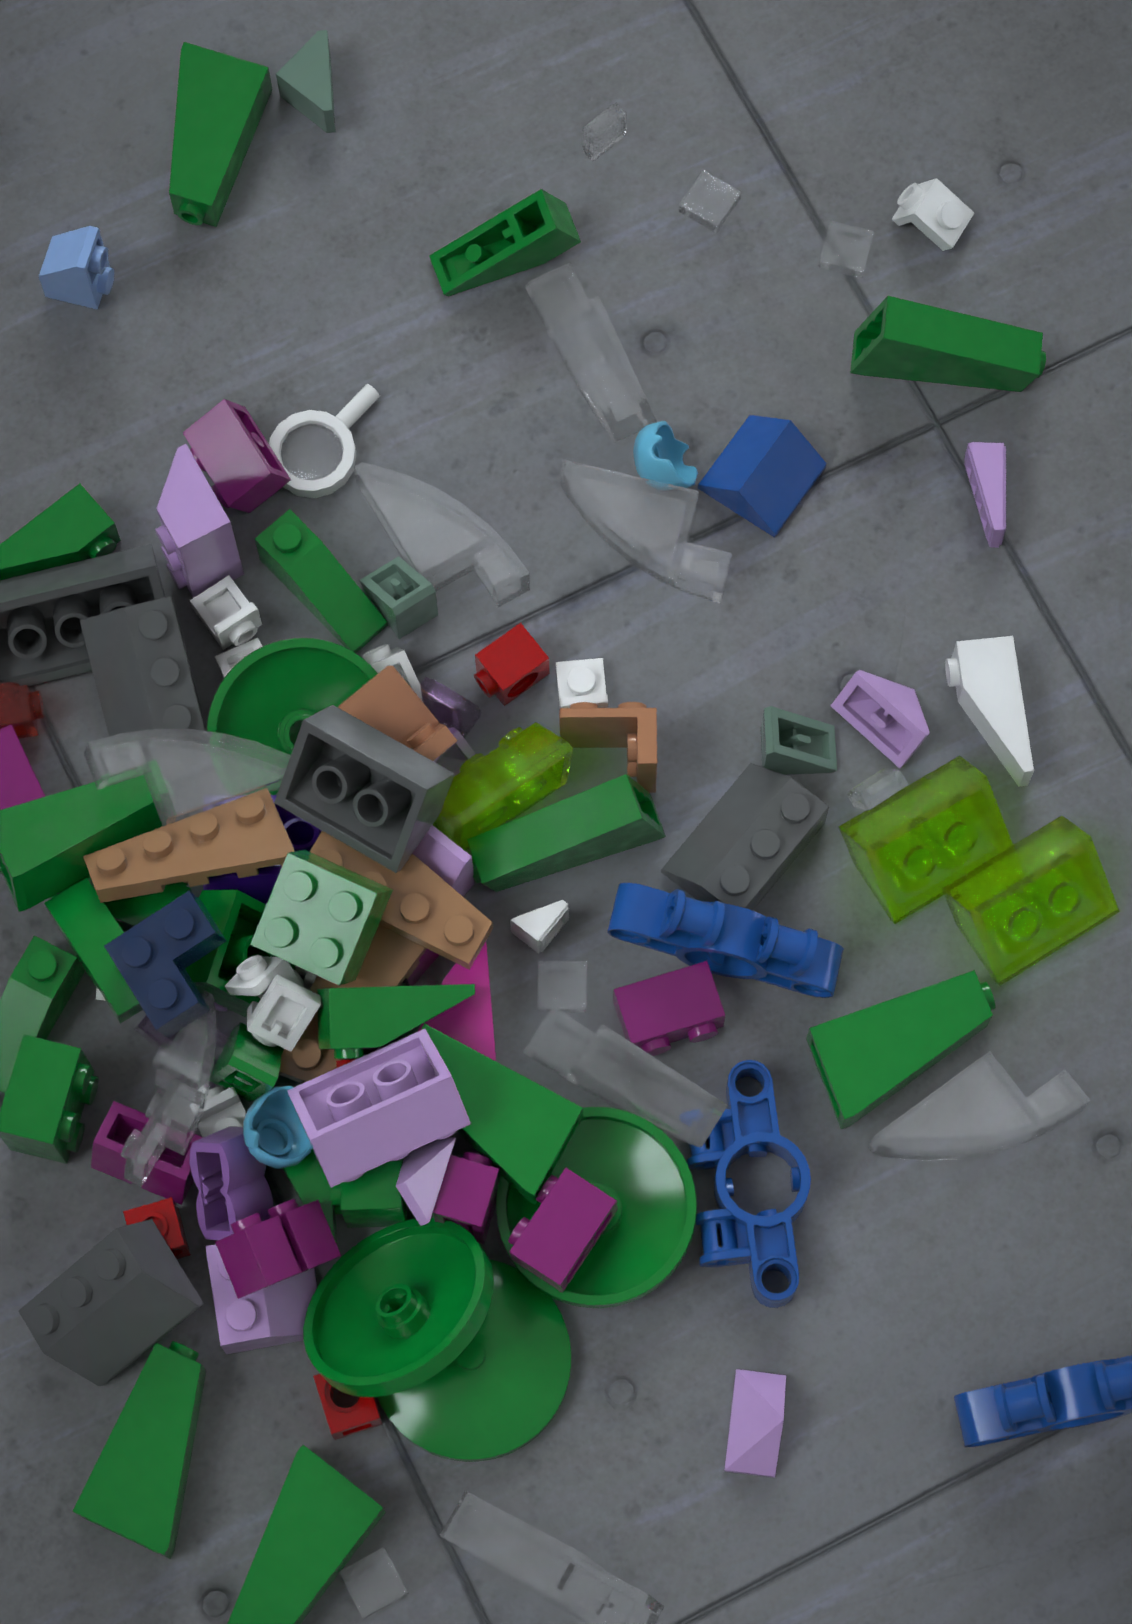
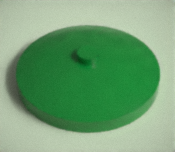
M289 638L275 641L254 650L241 659L220 683L213 697L207 719L206 734L209 757L214 772L230 797L246 796L268 788L270 795H277L303 720L331 705L338 707L378 674L375 669L353 651L333 642L316 638Z
M609 1107L583 1108V1119L552 1174L559 1178L564 1169L568 1168L617 1200L618 1206L617 1212L563 1293L512 1260L509 1251L513 1245L508 1242L511 1233L523 1217L531 1220L541 1203L537 1201L536 1204L527 1201L501 1175L496 1198V1214L499 1232L505 1249L515 1267L534 1287L560 1302L577 1307L608 1308L640 1299L662 1285L673 1274L683 1260L692 1241L696 1224L697 1201L695 1185L688 1164L678 1147L661 1129L631 1112Z
M431 1218L429 1223L420 1226L416 1219L393 1224L373 1233L346 1252L331 1267L315 1290L306 1312L303 1327V1339L308 1358L331 1386L353 1396H388L411 1389L427 1381L452 1363L466 1349L481 1328L493 1296L494 1275L491 1262L483 1248L468 1230L448 1220L440 1223L435 1222L434 1218Z
M491 1259L489 1260L494 1275L491 1305L481 1328L466 1349L446 1368L427 1381L400 1393L378 1397L386 1416L406 1439L428 1453L454 1461L479 1462L492 1460L513 1453L530 1443L555 1417L563 1402L570 1380V1339L566 1324L557 1305L550 1296L534 1287L517 1268Z

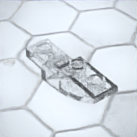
M205 990L202 993V997L209 1006L210 1011L181 1029L172 1044L164 1042L159 1048L151 1067L157 1071L154 1090L157 1092L153 1096L145 1114L149 1120L142 1132L136 1129L132 1131L121 1153V1156L126 1158L124 1178L141 1187L165 1147L184 1156L196 1133L205 1109L217 1042L213 994Z

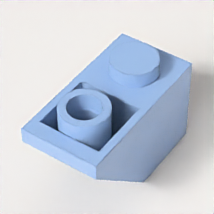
M87 226L52 236L39 274V280L45 297L98 310L102 295L110 293L114 281V269L110 268L108 248L104 247L99 228Z

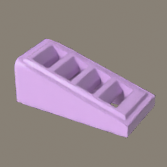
M971 442L967 445L964 465L989 547L999 548L1006 530V446H1004V443Z

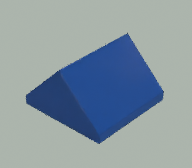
M749 415L700 481L698 489L775 538L824 471L827 463L791 420Z

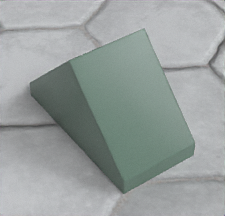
M320 30L276 73L280 97L326 133L336 132L331 54L328 31Z
M399 556L359 580L398 639L438 616L436 591L432 583Z
M773 706L764 708L760 730L763 768L783 775L832 773L837 771L834 725Z

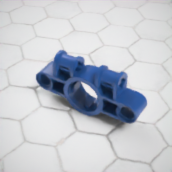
M620 883L618 885L607 932L619 940L676 956L689 966L707 961L712 974L739 979H754L821 998H829L834 995L844 950L841 945L818 937L817 930L810 928L804 931L779 925L777 918L766 917L743 907L725 904L720 901L702 902L686 897L683 890L675 889L669 893L637 883Z
M745 1060L737 1063L728 1075L726 1086L728 1109L699 1112L681 1118L682 1127L688 1130L691 1157L686 1161L689 1169L704 1170L717 1168L714 1180V1196L719 1209L701 1212L696 1216V1225L700 1226L704 1254L699 1258L701 1267L748 1264L754 1297L760 1304L766 1307L779 1308L792 1300L799 1284V1270L792 1223L804 1208L810 1190L811 1175L809 1165L801 1150L793 1142L780 1135L770 1071L764 1064L756 1060ZM752 1077L761 1084L762 1092L756 1096L747 1097L740 1094L735 1083L740 1078ZM704 1132L707 1133L709 1149L705 1146ZM767 1152H771L783 1158L791 1167V1191L797 1192V1197L783 1212L777 1213L776 1209H769L752 1215L740 1209L730 1198V1196H734L732 1178H726V1173L730 1165L742 1155L766 1157ZM716 1229H719L722 1247H719ZM771 1270L779 1271L787 1277L789 1288L779 1294L771 1293L763 1286L762 1276Z
M1132 1355L1068 1366L1038 1374L1031 1378L997 1384L955 1395L954 1401L964 1446L976 1447L1047 1431L1075 1428L1132 1413Z

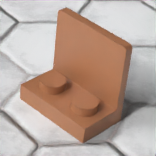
M392 665L382 669L338 706L341 710L432 761L458 741L445 725L439 723Z
M578 702L571 704L569 708L559 709L560 746L562 748H627V775L637 777V783L649 793H656L657 708H647L645 704L640 702L621 703L618 705V708H598V705L594 703Z

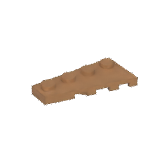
M265 788L83 857L100 903L163 892L167 884L178 882L189 883V886L193 887L209 884V877L235 872L238 878L259 875L258 868L280 864L283 866L287 853L295 851L269 790Z
M321 831L310 850L311 853L393 889L380 920V925L469 970L471 969L493 930V922L413 853L403 868L395 873L326 832Z
M379 924L355 981L339 986L316 976L310 991L317 994V989L400 986L404 979H408L419 965V959L427 948ZM318 1010L293 1050L290 1052L284 1049L279 1075L303 1084L336 1069V1061L349 1059H334V1049H319Z

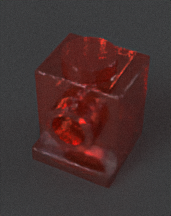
M14 682L0 683V729L12 725L18 739L39 736L37 720L45 718L40 690L30 692L27 685L20 686Z

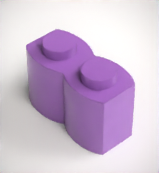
M229 1126L192 1142L190 1148V1169L193 1180L199 1190L196 1211L198 1223L205 1239L221 1240L234 1234L230 1224L256 1213H259L262 1221L270 1219L268 1209L273 1207V1199L268 1182L264 1177L266 1165L260 1163L250 1154L244 1142L243 1127Z

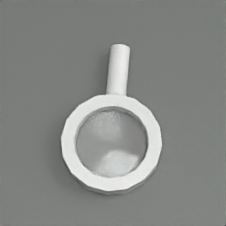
M366 384L336 416L323 411L307 410L292 414L278 424L270 437L269 445L291 478V481L284 485L283 488L296 496L318 498L330 495L346 484L354 471L356 461V448L349 428L380 397L375 388Z

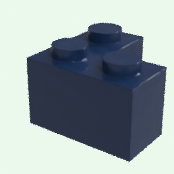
M187 891L104 945L156 1031L170 1037L210 1011L209 1006L185 968L227 941L203 902L192 892Z

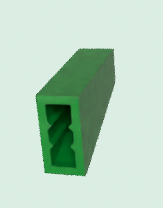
M187 42L183 43L180 55L169 195L174 214L178 215L180 219L192 225L205 223L217 227L271 95L272 84L269 67Z
M887 296L854 331L850 373L872 377L1022 392L1043 373L1046 363V353L1042 351L1043 333Z
M149 765L0 810V872L18 912L32 908L89 876L90 874L83 856L169 825V810L175 808V801L169 783L167 781L159 782L152 766Z
M624 774L469 838L467 841L472 853L474 880L477 883L482 882L483 885L495 892H499L657 841L666 836L651 794L630 776Z
M975 970L809 1028L806 1041L840 1129L847 1128L988 1026L993 1016L991 1010L996 1009L995 1000L986 981L980 983Z
M424 1023L421 1030L426 1029L452 1075L471 1122L470 1125L457 1130V1132L482 1156L491 1159L493 1162L492 1166L498 1168L500 1174L527 1201L536 1204V1198L541 1188L553 1174L583 1119V1107Z
M175 1341L171 1342L169 1348L155 1343L72 1511L78 1516L168 1559H171L175 1551L206 1376V1369L202 1364L196 1362L199 1353Z
M305 1445L300 1447L294 1457L228 1624H301L386 1513L381 1505Z

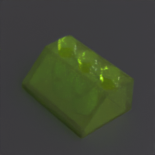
M537 722L525 730L521 727L511 730L499 741L498 748L485 756L483 753L475 754L463 763L459 769L460 773L453 777L441 812L433 826L464 851L468 850L470 847L467 839L510 822L567 783L573 748L568 741Z
M960 755L838 826L855 867L894 924L1016 852L987 776Z
M1062 815L942 888L957 927L999 986L1120 912L1091 836Z

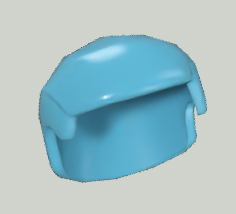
M666 421L646 425L639 431L633 449L634 462L637 473L648 487L657 492L680 490L694 486L698 475L696 467L687 466L683 463V455L689 448L688 444L674 438L673 430Z
M292 1086L274 1087L260 1096L248 1109L243 1122L244 1142L250 1154L260 1163L276 1169L296 1166L313 1149L287 1090L294 1088Z

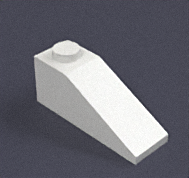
M1013 636L956 641L952 657L945 661L947 684L949 687L956 686L958 703L1018 787L1028 786L1034 773L1014 638Z

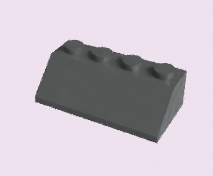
M152 544L0 580V693L92 671L80 620L165 597Z

